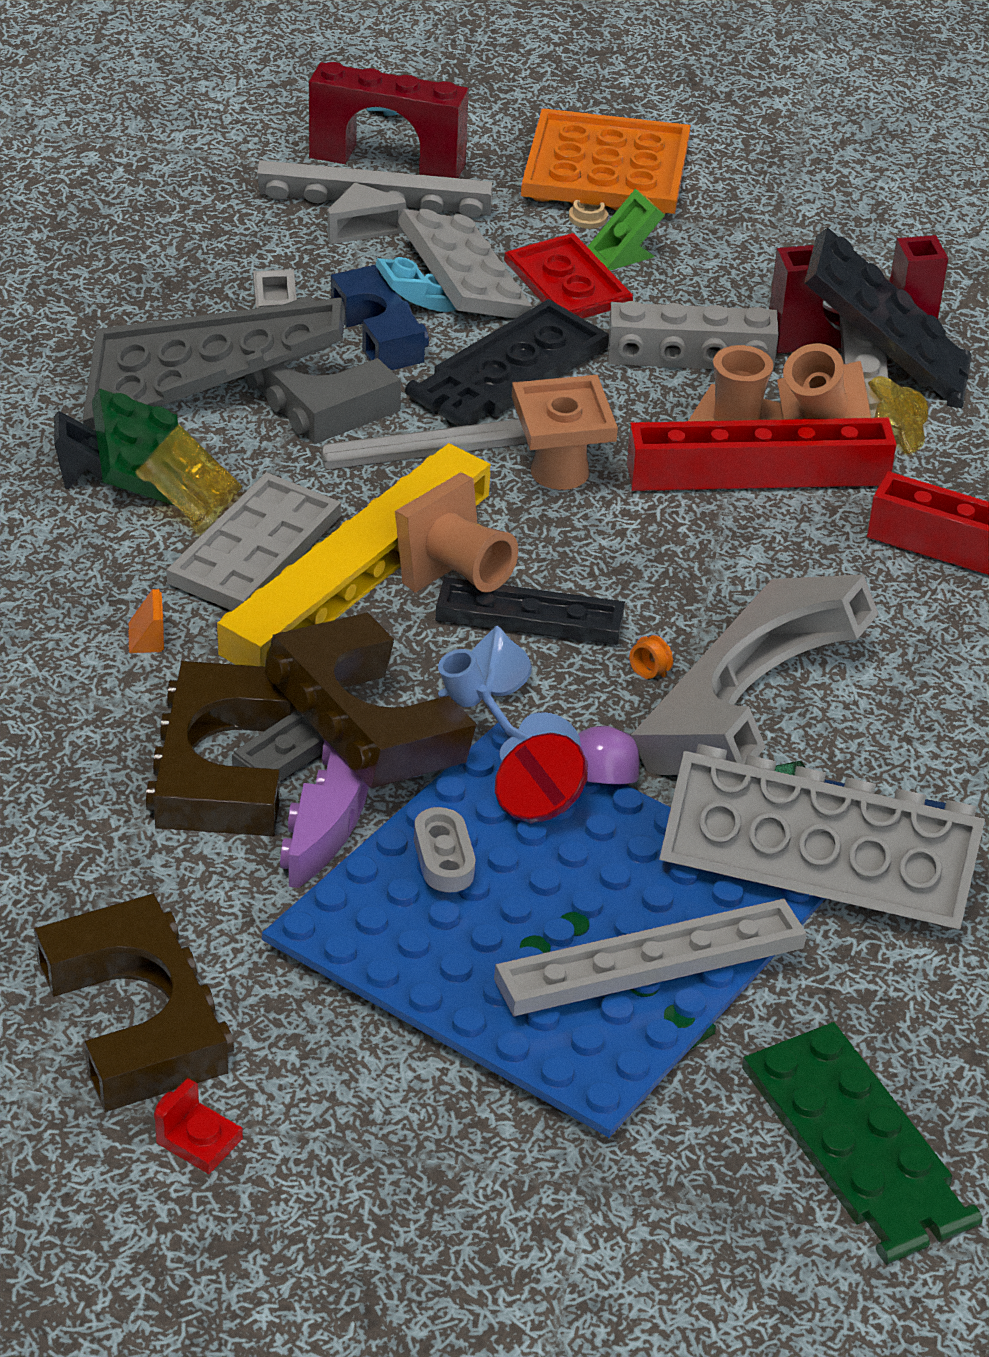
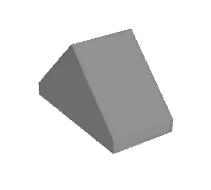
M354 183L328 209L329 244L405 233L398 224L403 209H406L405 199Z

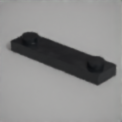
M444 577L436 604L435 620L487 628L498 626L502 630L618 645L624 618L625 601L502 585L492 592H482L468 580Z

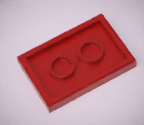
M574 233L505 252L504 261L541 302L550 299L583 319L611 311V302L625 303L633 301L634 295Z

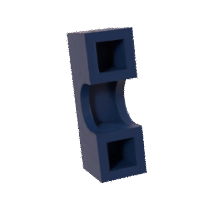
M375 265L331 274V299L342 298L345 307L344 325L346 328L363 324L362 351L369 361L378 358L390 370L424 363L425 348L429 345L427 329L423 323H419L416 320L408 302L402 301Z

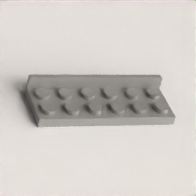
M702 744L697 745L696 753L683 752L659 860L961 929L985 822L984 818L975 817L977 806L946 800L945 809H939L924 805L926 799L924 794L896 788L894 798L874 794L875 783L846 777L844 787L824 783L826 772L796 766L795 775L775 771L777 761L747 755L745 764L725 760L727 750Z

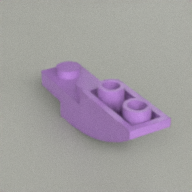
M324 740L322 764L327 765V770H318L316 784L304 783L300 802H291L288 832L293 833L292 839L283 838L280 853V868L288 869L289 887H301L332 860L357 824L368 794L369 786L349 767L348 763L326 740Z

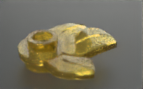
M878 376L873 378L868 384L880 399L874 418L889 417L891 427L899 431L900 444L905 454L918 451L925 442L923 424L928 419V404L925 397L912 388H901L887 377Z

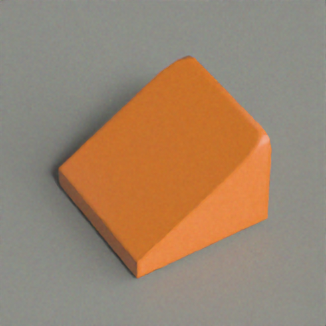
M159 589L151 590L128 623L129 653H151L164 650L162 592Z

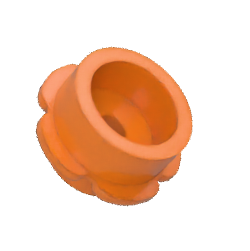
M657 635L641 637L630 651L629 659L632 669L645 679H651L658 675L664 678L667 675V671L672 669V651L669 645Z

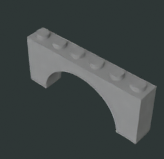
M864 574L771 579L631 734L637 744L639 755L646 771L654 775H678L683 752L696 753L698 744L727 750L725 760L745 764L747 755L758 757L766 746L750 707L734 704L752 683L782 662L819 646L858 639L879 614Z

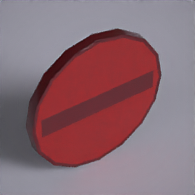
M545 733L532 736L517 744L502 760L495 776V794L501 808L515 820L529 823L550 820L565 812L580 797L588 779V761L582 748L566 735Z

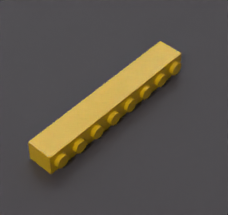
M450 443L446 444L434 455L428 456L421 465L407 476L401 477L394 486L380 497L374 498L367 507L353 518L343 522L331 535L322 542L316 543L309 552L295 563L285 567L277 577L264 587L257 589L250 598L233 611L226 613L217 622L218 655L236 665L265 667L273 634L335 620L401 567L395 511L460 472L474 479L475 502L477 506L489 496L491 464Z

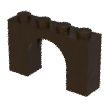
M368 612L273 634L264 673L371 789L467 762L477 724L449 695L404 707H384L362 701L344 689L345 687L384 678L386 675L394 638Z
M181 661L178 679L170 680L168 685L167 706L171 708V713L163 712L161 718L160 739L164 742V747L156 746L154 751L153 774L157 776V781H148L146 791V810L154 811L155 828L275 836L280 805V769L221 765L204 759L194 751V748L201 741L214 734L230 730L264 732L295 712V706L264 673V666Z
M154 893L34 928L37 961L53 997L109 980L133 979L155 986L169 999L168 1003L157 1015L143 1023L84 1041L87 1074L104 1112L174 1091L187 1078L199 1083L228 1074V1053L234 1052V1042L229 1026L225 1021H217L214 1015L215 1003L211 990L206 983L199 985L196 979L197 968L193 954L188 946L181 948L178 942L179 932L175 918L170 910L163 912Z

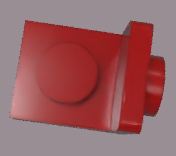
M189 1078L174 1092L166 1093L155 1108L156 1144L207 1174H210L243 1139V1128L199 1103L198 1083Z

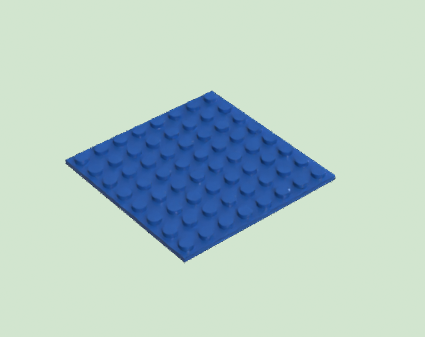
M497 723L471 746L466 763L446 768L262 932V940L610 1138L775 955L633 988L635 991L644 994L653 993L658 990L655 995L650 997L637 996L628 989L517 1016L512 1015L494 980L495 964L543 954L541 950L534 947L520 948V942L532 935L543 937L550 944V952L780 899L786 900L800 924L803 925L826 898L659 860L671 807L626 784H603L587 781L580 797L565 812L556 817L535 823L515 820L501 808L495 794V776L502 763L500 749L503 743L511 738V736L505 733L500 724ZM434 807L448 808L459 813L465 821L476 862L474 880L464 890L458 892L439 891L429 886L423 877L414 843V825L416 817L426 809ZM568 912H577L585 915L590 923L589 930L584 935L574 936L573 924L560 917ZM674 1004L678 1014L687 1018H695V1021L687 1028H677L673 1022L664 1019V1011L668 1006Z

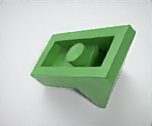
M634 189L588 245V248L610 271L653 258L655 256L642 245V242L665 214L645 195Z

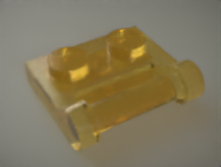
M180 425L176 426L135 471V474L142 481L146 482L149 480L192 522L190 527L198 535L204 533L213 524L221 511L242 488V485Z

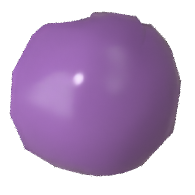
M611 726L590 727L578 733L581 748L588 761V782L629 784L635 783L638 780L640 768L639 749L629 734Z

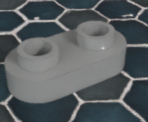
M434 807L422 811L415 819L414 843L425 881L432 888L443 892H458L466 889L474 880L476 859L463 817L456 811L443 807Z

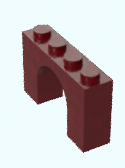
M320 62L309 80V158L346 165L356 147L357 112L366 108L381 107L402 115L415 129L420 143L419 175L459 178L466 165L469 87L457 86L449 81L434 82L422 80L413 75L399 76L382 73L373 68L359 69L347 67L338 62Z
M936 235L896 238L892 270L889 281L895 287L905 290L912 297L914 303L927 315H933L937 319L939 317L949 259ZM814 245L780 247L776 250L769 309L777 310V353L794 352L800 347L816 343L825 344L832 348H841L839 313L835 309L824 305V300L805 284Z

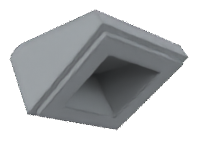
M294 269L253 271L256 308L279 306L297 300Z

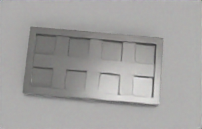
M403 209L398 224L456 310L517 318L532 308L521 287L513 280L506 270L505 264L499 260L492 250L490 243L485 240L471 218L461 214H455L453 217L440 215L429 209H420V211Z
M266 472L166 569L167 584L233 611L250 598L257 589L264 587L277 577L285 567L292 565L300 559L341 516V502Z

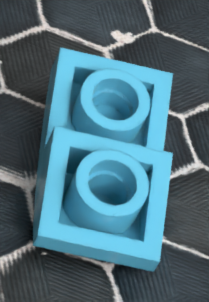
M397 257L394 260L377 258L375 264L389 286L406 300L418 306L440 312H450L456 309L433 274L423 276L416 263L403 257Z

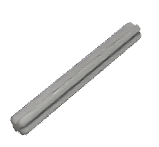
M514 419L328 443L322 446L321 458L325 469H336L434 455L448 443L464 451L526 444L527 440L520 420Z

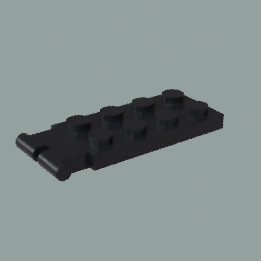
M828 227L816 236L805 284L925 388L930 386L947 401V406L962 409L972 357L970 351L960 349L945 336L946 330L936 317L927 315L914 303L912 297L905 290L895 287L884 277L878 266L868 263L854 251L853 246L847 239L841 236L838 237Z
M547 299L434 367V374L419 383L416 380H411L405 387V394L432 411L439 410L440 416L458 427L475 425L479 419L487 414L496 417L514 406L512 399L513 382L556 379L608 348L609 333Z

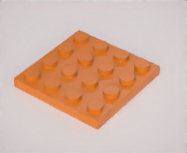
M542 108L522 179L521 196L531 197L536 201L542 202L557 200L574 204L575 200H580V203L600 205V203H604L605 206L618 210L634 189H637L664 214H675L691 125Z

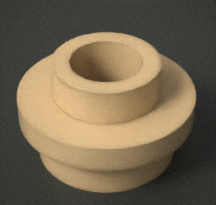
M575 200L574 205L569 210V220L572 224L581 228H599L606 224L608 211L604 203L592 205Z

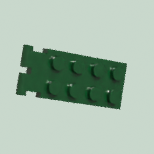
M835 1022L743 1057L742 1069L856 1225L866 1221L881 1242L876 1244V1252L886 1265L928 1248L930 1240L925 1231L926 1228H929L938 1242H942L982 1224V1215L978 1207L974 1204L964 1207L949 1187L952 1180L951 1172Z

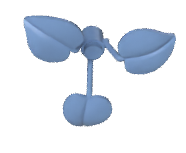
M495 626L472 651L466 649L454 650L444 655L439 661L438 670L445 685V688L438 692L439 698L449 695L461 707H472L483 700L505 733L511 736L501 746V761L517 744L532 736L545 733L566 735L581 747L578 732L572 724L561 716L546 712L533 713L527 716L520 724L519 729L510 724L496 704L491 694L506 696L514 693L527 682L532 671V665L526 652L515 644L500 627Z

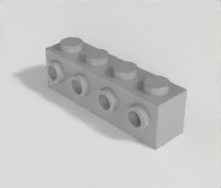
M636 301L625 303L611 302L608 364L714 369L713 358L718 351L729 346L746 345L767 353L773 361L772 372H774L778 342L777 310L761 307L727 308L719 305L705 307L684 306L678 303L662 305L641 304Z

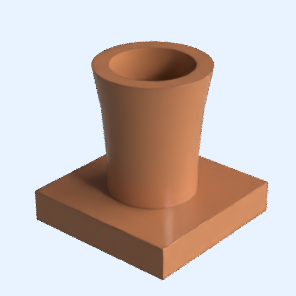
M818 343L800 347L788 357L783 369L784 378L777 379L783 419L872 418L861 361L844 364L837 350L831 346Z
M746 345L729 346L718 351L713 358L715 384L710 385L688 421L783 419L781 403L764 399L766 387L773 370L771 357L758 348Z
M598 375L512 383V399L529 449L536 450L531 465L532 477L539 484L558 490L576 488L585 483L590 474L587 445L617 442L618 427Z
M460 472L395 511L402 583L412 591H419L451 570L465 577L482 592H492L498 589L511 576L518 559L517 540L511 533L477 524L474 479Z

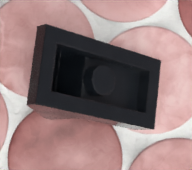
M58 411L54 416V445L65 489H70L86 469L90 470L97 478L103 480L96 430Z

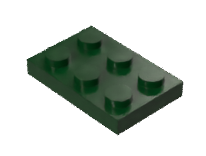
M99 388L92 399V408L103 482L174 506H185L191 497L177 415L171 413L166 408L160 406L153 407L135 401L123 393H112Z

